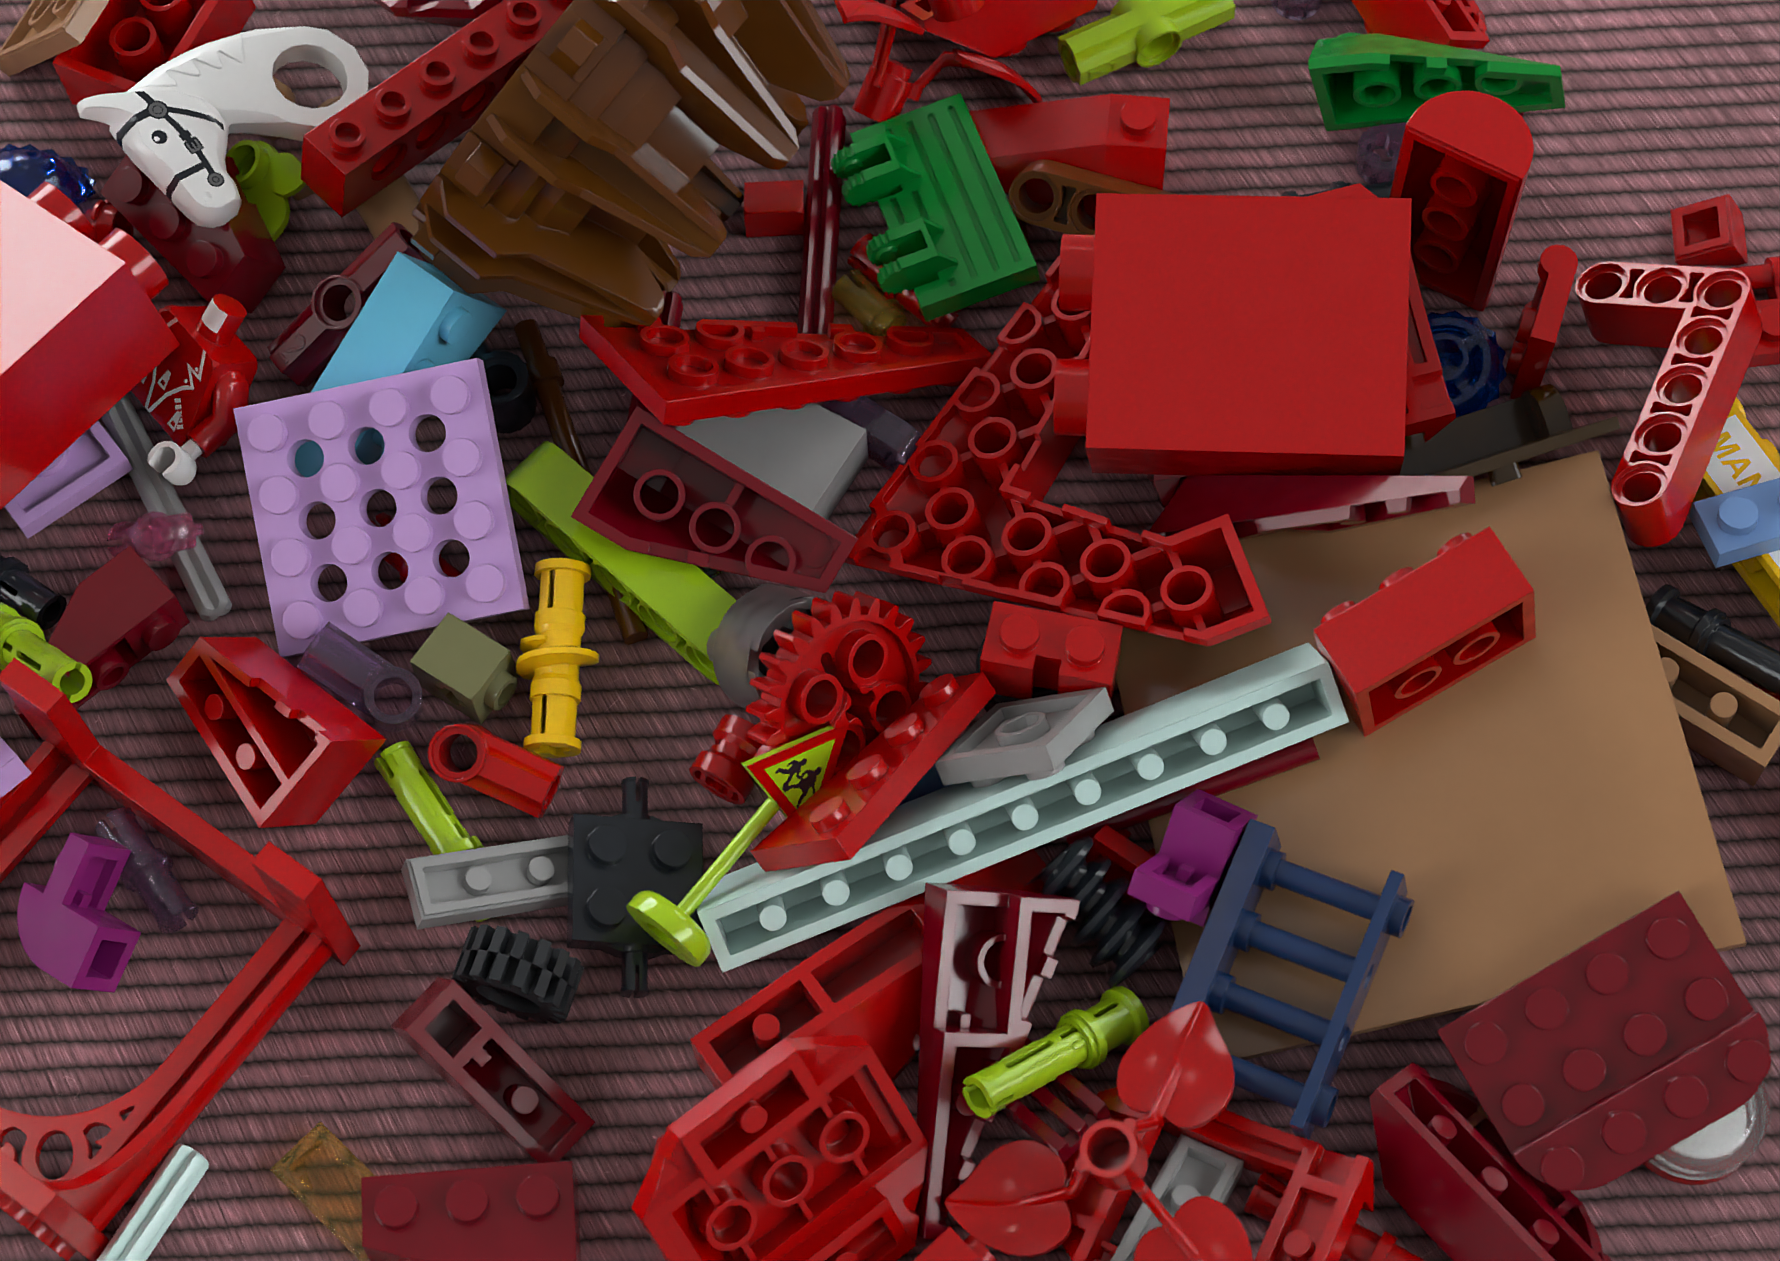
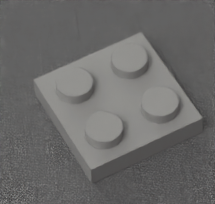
M1106 687L995 704L936 761L935 766L942 784L951 785L971 782L973 787L982 788L996 784L1008 776L1026 774L1029 780H1040L1060 772L1065 767L1064 760L1077 747L1091 741L1095 737L1094 730L1114 711Z

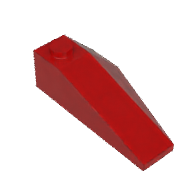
M1105 94L969 111L1006 194H1009V189L1020 172L1031 162L1040 159L1064 163L1163 190L1170 98ZM1038 178L1027 180L1026 191L1032 201L1043 205L1053 203L1054 193L1052 187L1046 181ZM1090 194L1084 197L1083 205L1088 215L1095 219L1096 194Z

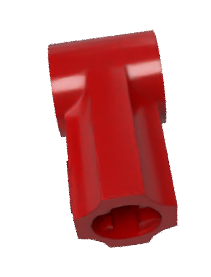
M472 723L453 724L443 727L431 739L427 752L430 766L435 774L442 779L455 783L460 782L537 818H542L552 803L565 768L560 764L493 735L481 725ZM462 734L471 738L477 748L476 761L466 771L455 766L450 754L453 742Z

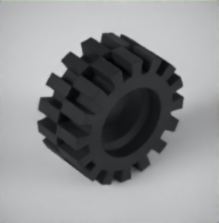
M489 925L471 927L451 980H454L469 996L476 997V1002L484 1006L493 1005L496 1007L495 1010L506 1014L508 1011L516 1014L517 1018L528 1020L531 1017L538 1023L545 1024L548 1021L554 1024H560L561 1021L565 1022L584 972V966H581V961L578 958L569 957L570 953L563 948H552L551 942L542 938L539 941L529 938L530 934L519 930L515 934L507 927L497 926L496 930Z

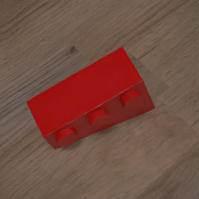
M199 637L166 679L259 828L316 824L387 740L257 637Z

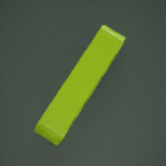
M543 441L505 477L511 507L569 559L589 564L592 568L591 578L613 596L612 586L621 592L624 596L619 600L627 605L647 627L702 675L719 685L713 662L707 654V642L711 633L719 627L724 615L737 600L696 565L626 550L573 519L571 515L594 477L558 446L549 441Z

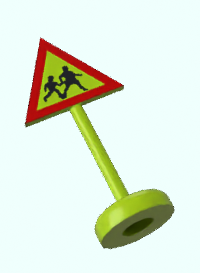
M849 725L841 729L826 726L741 763L767 794L768 798L677 906L656 892L642 891L636 894L626 905L627 911L633 919L671 953L694 967H700L711 952V944L706 933L690 916L779 810L786 818L789 817L833 777Z

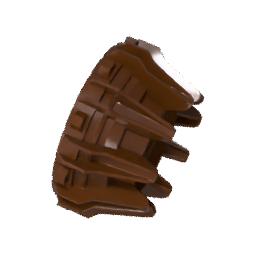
M574 0L496 95L428 186L412 213V216L418 220L419 230L410 242L421 250L422 256L468 294L504 291L580 319L581 315H602L605 327L636 328V325L651 326L663 312L664 293L662 290L671 291L681 277L680 264L668 245L691 257L710 258L726 239L727 231L721 221H727L744 200V195L710 159L712 154L722 145L768 169L780 170L784 168L800 149L798 135L809 123L806 107L798 94L820 102L839 98L849 85L848 80L851 77L847 64L810 0Z

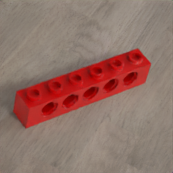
M574 0L501 1L303 136L301 180L339 216L344 217L474 126L511 76Z

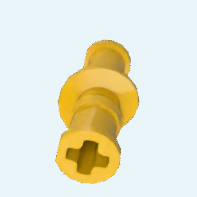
M548 558L535 563L534 576L540 580L538 611L535 612L534 619L536 635L521 638L520 649L524 654L519 656L516 661V673L523 679L532 680L529 700L532 702L530 735L524 737L523 748L546 758L573 757L581 753L582 742L575 737L577 705L581 702L582 689L579 681V668L599 663V654L596 651L581 647V638L585 632L586 616L583 614L584 583L590 581L592 568L583 561L569 558Z

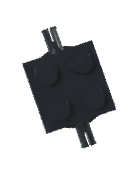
M627 777L621 780L622 814L615 816L573 814L568 823L567 948L600 950L616 958H621L620 995L630 998L634 992V998H643L649 995L648 960L665 954H674L657 942L633 919L627 911L626 905L636 894L647 890L660 894L676 906L682 901L703 875V824L663 821L654 816H649V780L640 777L636 783V777ZM696 909L694 913L690 916V918H692L703 930V926Z

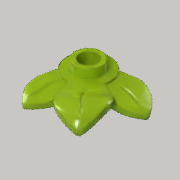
M249 139L242 140L236 143L226 156L233 158L240 172L236 178L248 202L256 204L273 241H275L283 233L289 222L290 206L288 197L295 195L306 185L301 180L302 162L291 153H278L267 142Z

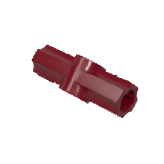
M392 222L340 275L327 276L321 280L313 290L311 304L267 347L270 352L269 358L281 373L292 379L298 386L308 387L325 370L397 251L431 264L422 256L421 250L410 242L414 235L402 224ZM353 292L356 304L353 313L347 318L344 305L349 294Z

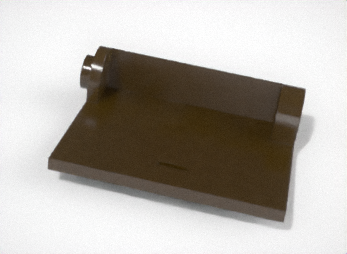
M1545 384L1524 391L1521 397L1456 417V419L1426 443L1422 433L1406 436L1405 454L1400 476H1476L1487 472L1491 487L1521 478L1519 461L1621 429L1617 416L1573 428L1562 396L1552 384Z

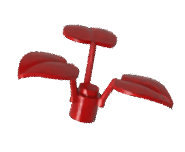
M833 0L844 24L857 21L881 23L873 63L868 69L852 107L856 112L880 123L899 116L907 98L919 101L923 89L947 66L976 69L1016 84L1033 103L1043 102L1035 88L1006 64L957 48H953L952 51H944L913 83L909 80L913 70L890 59L889 55L897 27L920 36L924 35L925 29L907 15L895 9L897 0H884L885 4L879 3L876 0Z
M1199 1001L1178 1008L1157 1020L1131 1044L1118 1068V1095L1129 1109L1140 1113H1150L1147 1118L1136 1121L1133 1118H1127L1123 1123L1116 1120H1103L1088 1128L1080 1143L1081 1157L1075 1161V1168L1077 1170L1068 1186H1066L1067 1170L1065 1164L1051 1148L1038 1141H1013L993 1150L982 1159L965 1182L946 1198V1209L955 1221L966 1232L975 1236L982 1244L998 1252L1016 1257L1044 1255L1056 1249L1069 1237L1073 1220L1066 1200L1076 1198L1080 1194L1089 1174H1092L1100 1184L1108 1189L1122 1191L1132 1188L1162 1224V1226L1153 1228L1142 1236L1136 1246L1134 1261H1253L1251 1244L1246 1230L1237 1216L1224 1204L1207 1196H1195L1182 1204L1172 1217L1142 1180L1148 1167V1155L1145 1147L1137 1138L1138 1134L1158 1128L1163 1117L1172 1125L1181 1129H1195L1204 1126L1223 1112L1232 1097L1235 1086L1233 1061L1209 1007L1204 1002Z

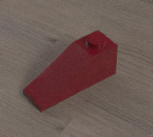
M437 978L390 1026L446 1082L535 1163L559 1162L595 1123L454 980Z

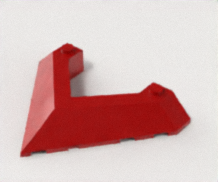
M1060 256L1056 258L1044 274L1047 283L1031 304L1023 302L996 337L999 346L981 369L974 366L915 444L917 449L904 466L901 464L898 466L869 504L872 513L855 534L858 540L844 562L1077 617L1124 625L1123 627L1208 647L1272 623L1229 514L1165 537L1147 530H1143L1140 535L1113 526L1107 517L1065 503L1062 508H1058L1042 502L1080 436L1055 435L1053 402L1057 358L1089 359L1091 311L1060 310Z

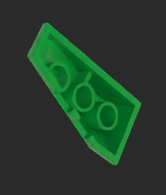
M1354 32L1344 33L1336 38L1318 39L1308 59V70L1326 131L1407 124L1413 113L1426 101L1453 91H1476L1492 95L1512 106L1518 113L1566 108L1562 72L1559 65L1378 33L1363 35Z

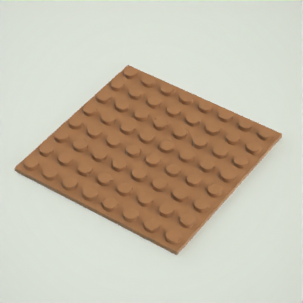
M1598 450L1520 469L1521 478L1491 487L1489 477L1474 481L1476 504L1333 533L1282 531L1239 540L1272 623L1210 647L1123 627L1121 654L1116 679L1124 715H1127L1307 642L1318 651L1313 629L1321 625L1320 621L1328 611L1347 601L1359 603L1379 591V585L1389 575L1404 567H1413L1415 570L1437 557L1438 550L1447 541L1462 533L1469 532L1473 536L1490 526L1534 589L1536 637L1366 737L1362 735L1345 709L1349 719L1348 723L1312 737L1320 760L1216 796L1257 814L1256 821L1275 827L1281 844L1280 851L1286 853V861L1379 895L1382 894L1391 870L1404 874L1408 892L1406 897L1414 900L1413 910L1402 937L1397 938L1390 935L1351 1036L1476 1008L1678 890L1717 952L1746 946L1747 942ZM1172 812L1148 820L1156 854L1160 851ZM1276 886L1273 891L1264 889L1255 909L1256 913L1261 914V922L1354 957L1358 954L1371 921ZM1171 920L1183 977H1185L1205 926L1202 927L1186 920ZM1252 947L1247 953L1241 950L1238 951L1229 973L1236 977L1235 984L1329 1020L1332 1019L1346 984L1340 980ZM1225 1010L1222 1015L1215 1012L1212 1014L1229 1053L1244 1060L1315 1044L1229 1010Z

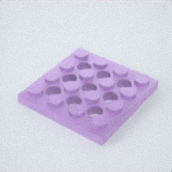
M473 358L234 408L280 656L292 657L433 629L439 625L448 612L463 622L530 609L483 360ZM437 416L445 426L446 437L443 444L437 450L425 452L417 444L416 429L423 419ZM374 428L383 436L385 449L377 462L365 465L356 455L355 443L362 432ZM314 441L323 451V466L315 475L304 477L296 468L295 455L301 445ZM447 478L456 486L458 498L456 505L451 511L439 515L430 508L427 501V493L435 481ZM385 490L394 497L397 510L394 519L389 524L377 527L368 518L367 504L375 493ZM326 503L335 514V527L326 538L316 539L307 528V515L315 505ZM458 540L468 549L469 565L461 575L450 577L440 567L439 554L448 542ZM396 552L406 560L408 576L400 587L389 589L381 582L378 569L380 562L385 556ZM336 565L346 574L347 589L341 598L331 602L321 595L318 588V579L325 568Z

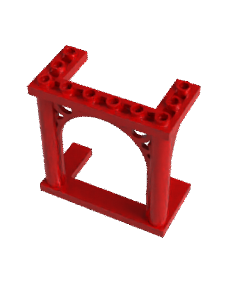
M14 657L0 673V683L44 742L24 763L32 774L0 798V884L88 784L92 782L282 921L167 1059L136 1088L103 1106L71 1115L34 1116L0 1107V1209L64 1260L69 1261L76 1252H79L89 1261H96L110 1241L101 1232L329 958L332 957L345 966L361 945L320 877L270 841L254 857L101 746L66 695ZM131 1112L128 1115V1117L124 1120L123 1115ZM96 1126L110 1128V1132L105 1137L95 1141L101 1149L93 1157L92 1146L86 1135ZM14 1130L23 1132L27 1137L21 1155L22 1166L18 1164L19 1155L14 1146L8 1141L3 1146V1139L6 1134ZM65 1134L70 1139L73 1148L71 1166L63 1177L56 1180L47 1179L40 1168L41 1149L50 1136Z

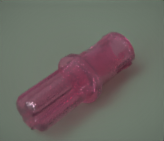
M152 511L141 515L136 521H123L114 524L109 529L107 541L121 539L122 545L108 547V550L115 557L128 546H131L141 558L159 562L170 558L175 552L194 549L196 547V536L203 535L204 528L202 523L194 524L191 514L187 512L166 515L163 512Z

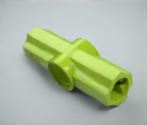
M1119 0L1111 10L1110 15L1059 36L1057 49L1064 69L1071 81L1083 85L1133 62H1137L1142 67H1152L1161 64L1177 52L1182 41L1234 19L1236 6L1233 0Z

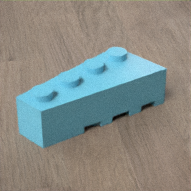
M397 251L311 392L468 360L507 310L483 293L468 294L434 265ZM374 428L365 430L357 438L355 452L358 459L365 465L377 462L384 453L385 442L378 430ZM309 441L299 447L295 455V465L300 474L304 477H311L318 473L323 466L324 454L316 442Z

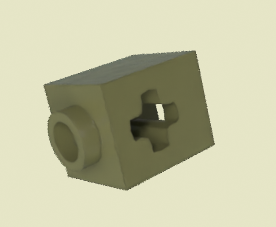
M449 612L410 660L421 688L482 725L493 709L499 711L509 702L517 687L519 675L516 673V666L510 650Z

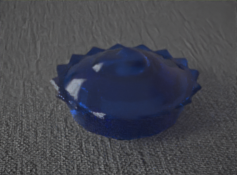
M9 143L3 149H0V180L26 197L43 182L54 185L78 208L84 202H87L88 197L96 194L93 189L97 183L96 180L89 177L88 168L77 166L73 157H60L53 149L39 150L31 144L19 148Z
M1455 310L1445 314L1430 312L1427 318L1442 366L1444 382L1450 401L1453 402L1456 417L1486 408L1488 403L1499 398V385L1507 376L1503 366L1506 352L1497 344L1496 332L1484 327L1478 317H1466Z

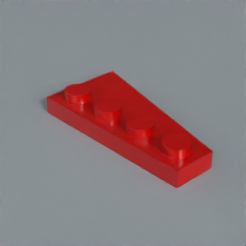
M979 672L954 677L953 674L948 673L928 683L921 690L920 698L750 851L764 872L851 860L996 694L995 689L985 674Z

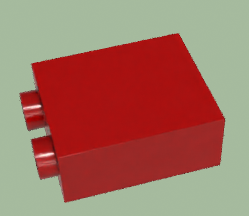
M0 180V510L180 345L151 301L169 285L168 278L157 261L139 242L119 228H115L100 243L94 242L93 240L97 235L86 216L62 191L48 182H43L26 197Z
M1096 193L1095 234H1062L1059 264L1060 310L1091 311L1089 359L1057 358L1053 402L1055 435L1086 436L1085 448L1092 473L1185 476H1400L1405 454L1412 198Z

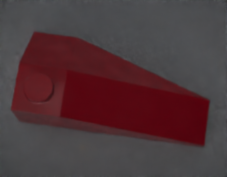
M638 406L634 409L571 515L573 519L629 551L821 593L827 592L858 540L856 536L670 425H663L655 416Z

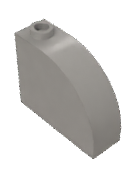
M816 403L806 404L805 407L797 410L776 408L751 412L748 416L742 418L721 416L695 420L687 426H676V430L827 520L868 460L866 429Z

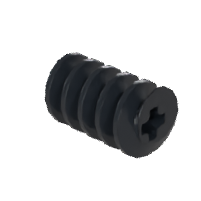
M1085 836L1067 846L1026 885L1041 880L1044 885L1040 893L1080 900L1076 919L1067 921V924L1073 921H1077L1080 924L1071 944L1075 948L1092 941L1098 944L1089 964L1093 968L1110 961L1116 964L1107 982L1109 987L1112 988L1134 973L1165 943V941L1159 943L1158 939L1166 925V921L1159 916L1142 923L1139 921L1146 909V902L1137 898L1126 902L1121 901L1130 884L1126 876H1121L1105 882L1103 879L1112 861L1108 856H1103L1087 862L1085 859L1094 844V840L1090 836Z

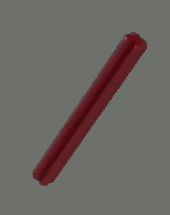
M835 104L828 107L819 105L812 113L797 332L803 334H827L829 323L833 324L842 180L841 177L837 178L836 174H834L831 159L834 157L833 154L838 152L837 150L845 147L846 117L843 115V109Z

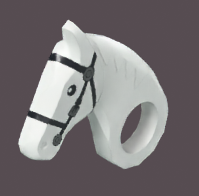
M307 26L256 29L209 42L187 51L157 67L127 92L100 94L84 98L78 102L77 110L80 118L110 125V133L131 161L188 219L197 226L215 228L225 225L239 212L242 201L237 186L226 169L225 155L228 134L248 133L303 141V136L368 92L369 71L356 49L328 30ZM299 61L316 63L333 73L340 81L344 94L340 100L328 107L313 109L298 106L280 93L272 76L277 69L288 63Z

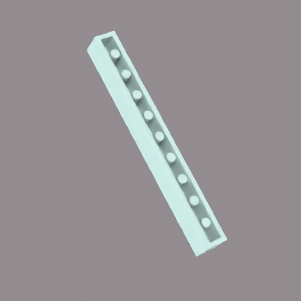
M1307 642L1099 725L1094 730L1095 737L1088 743L1077 747L1064 760L1065 767L1050 777L1040 780H1029L1026 774L1008 776L996 784L982 788L973 787L971 782L952 784L899 805L851 860L764 872L759 863L756 862L726 874L699 905L697 914L723 973L925 892V882L946 884L1349 722L1328 661Z

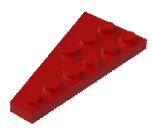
M581 315L579 338L663 425L668 424L672 426H687L695 420L721 416L742 418L748 416L751 412L776 408L797 410L805 407L806 404L830 400L852 402L859 399L860 396L885 392L906 394L911 392L913 388L933 385L959 386L974 366L981 369L992 356L990 351L963 328L890 326L887 329L886 336H873L865 332L855 331L851 324L829 323L827 334L797 333L798 326L796 322L701 319L696 323L695 330H685L663 324L660 317L651 326L636 325V328L605 327L602 315Z

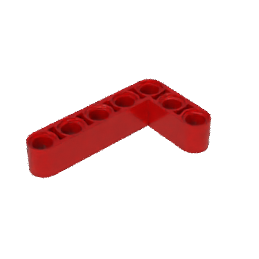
M1615 261L1600 262L1584 270L1575 283V291L1591 336L1598 342L1607 344L1668 348L1611 484V492L1628 538L1637 545L1655 547L1668 543L1675 538L1685 523L1762 335L1763 323L1748 275L1741 270Z

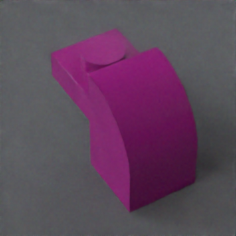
M1197 789L1175 804L1159 853L1135 869L1127 894L1146 902L1147 909L1159 917L1175 921H1191L1204 927L1207 924L1250 818L1257 820L1258 815Z
M70 832L63 850L56 858L54 870L47 885L24 882L17 910L20 940L28 957L37 967L70 988L114 993L142 933L105 911L131 850L111 839Z

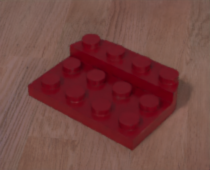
M1679 890L1436 1030L1514 1160L1531 1176L1558 1190L1581 1191L1606 1185L1732 1113L1753 1097L1764 1078L1768 1075L1772 1064L1769 1035L1762 1016L1759 1012H1755Z

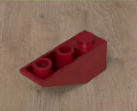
M128 546L78 584L48 641L49 644L57 647L78 663L81 662L86 665L91 671L93 680L90 691L82 700L71 703L76 711L101 690H108L118 685L126 677L129 669L149 653L159 651L170 645L177 638L180 630L190 623L175 595L131 546ZM15 704L13 707L14 711L32 735L39 739L38 733Z

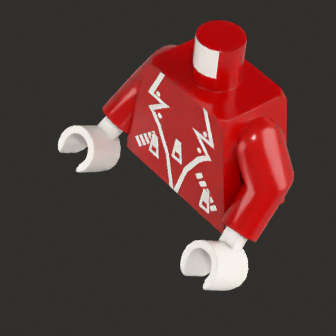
M225 294L214 295L208 306L168 305L158 310L180 345L131 389V392L174 441H163L156 444L149 452L147 458L148 464L157 472H164L163 477L173 485H187L193 480L197 471L195 459L200 455L207 458L220 446H225L228 440L238 432L234 408L248 406L249 389L258 369L257 358L236 335L237 330L247 315V311L239 301Z

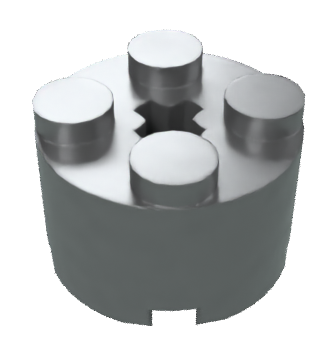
M766 583L740 597L729 608L719 627L711 633L707 642V654L713 662L716 678L729 699L745 709L750 703L761 699L762 691L749 684L752 678L766 676L769 669L759 659L760 653L776 655L780 647L774 638L773 632L778 629L791 634L794 631L791 613L796 610L811 616L812 599L817 596L785 586Z

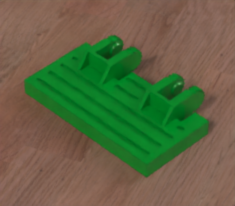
M961 93L852 132L850 136L853 144H850L847 148L843 147V149L837 150L836 154H833L831 166L834 174H836L837 178L841 177V180L847 179L844 181V185L841 186L845 201L848 204H852V207L855 205L860 207V205H866L868 202L878 201L887 231L884 234L879 233L876 237L873 236V239L868 241L866 253L872 265L876 264L877 267L882 265L883 267L877 273L880 288L883 292H887L888 295L890 293L895 295L899 292L902 293L904 290L914 289L917 303L925 322L1040 280L1037 264Z

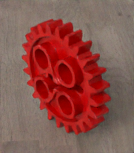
M834 591L831 602L818 597L813 598L811 616L796 610L793 611L791 615L794 631L791 634L778 629L773 632L774 638L780 647L776 655L771 653H760L759 655L761 662L769 668L766 676L750 679L749 684L762 691L761 699L747 705L745 711L760 718V722L747 732L748 738L763 744L754 757L826 726L841 729L849 725L833 776L913 705L918 700L921 690L929 683L919 679V674L926 670L932 664L930 658L917 653L926 639L923 635L910 631L914 624V619L898 613L899 606L860 591H856L853 596L841 591Z

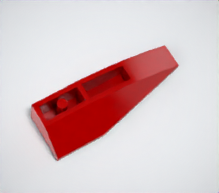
M1031 849L946 884L983 885L1040 893L1044 885L1041 880L1029 885L1026 884L1046 864L1036 851ZM925 892L893 904L856 926L692 1037L690 1042L696 1062L717 1090L784 1038L859 1035L872 1047L893 1082L919 1053Z

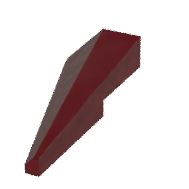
M1187 476L1149 531L1168 537L1222 515L1229 514L1239 540L1282 531L1333 533L1476 504L1473 476Z
M925 882L917 1125L929 1145L924 1183L915 1210L919 1215L917 1235L923 1239H937L949 1228L945 1223L949 1214L945 1206V1200L973 1172L975 1163L971 1157L985 1123H992L996 1115L995 1113L989 1118H981L970 1109L963 1094V1088L966 1087L963 1083L964 1079L986 1067L988 1068L996 1064L1006 1056L1023 1048L1032 1027L1028 1017L1043 980L1052 978L1058 963L1054 953L1067 921L1076 919L1080 900L992 886Z

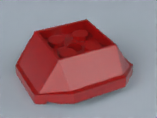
M859 1035L784 1038L667 1127L666 1132L657 1139L651 1165L631 1209L666 1261H897L916 1246L919 1215L915 1210L924 1183L929 1143L874 1050Z

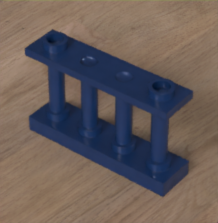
M1250 818L1170 1012L1188 1004L1202 1001L1209 1007L1212 1014L1215 1012L1222 1015L1225 1010H1229L1320 1045L1306 1084L1231 1055L1235 1071V1086L1295 1109L1289 1123L1294 1135L1309 1140L1315 1125L1325 1128L1330 1121L1339 1095V1089L1331 1086L1390 935L1397 938L1402 937L1413 910L1414 900L1406 897L1408 892L1404 874L1394 870L1390 871L1382 894L1379 895L1286 861V853L1280 851L1281 844L1276 828ZM1276 886L1371 920L1357 956L1348 955L1261 922V914L1256 913L1255 909L1263 890L1273 891ZM1252 947L1345 982L1346 984L1332 1019L1329 1020L1235 984L1236 977L1229 973L1238 951L1241 950L1247 953Z

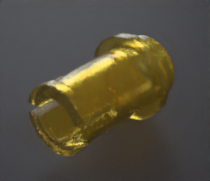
M860 270L850 271V277L856 281L855 284L846 274L835 284L832 292L833 299L847 309L863 325V332L873 336H886L887 329L890 326H906L907 318L903 314V305L896 299H887L866 279Z

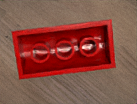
M1453 91L1433 97L1422 104L1413 113L1405 126L1389 198H1412L1410 252L1413 263L1417 266L1420 274V284L1479 312H1484L1491 299L1534 153L1532 134L1523 117L1512 106L1492 95L1476 91Z

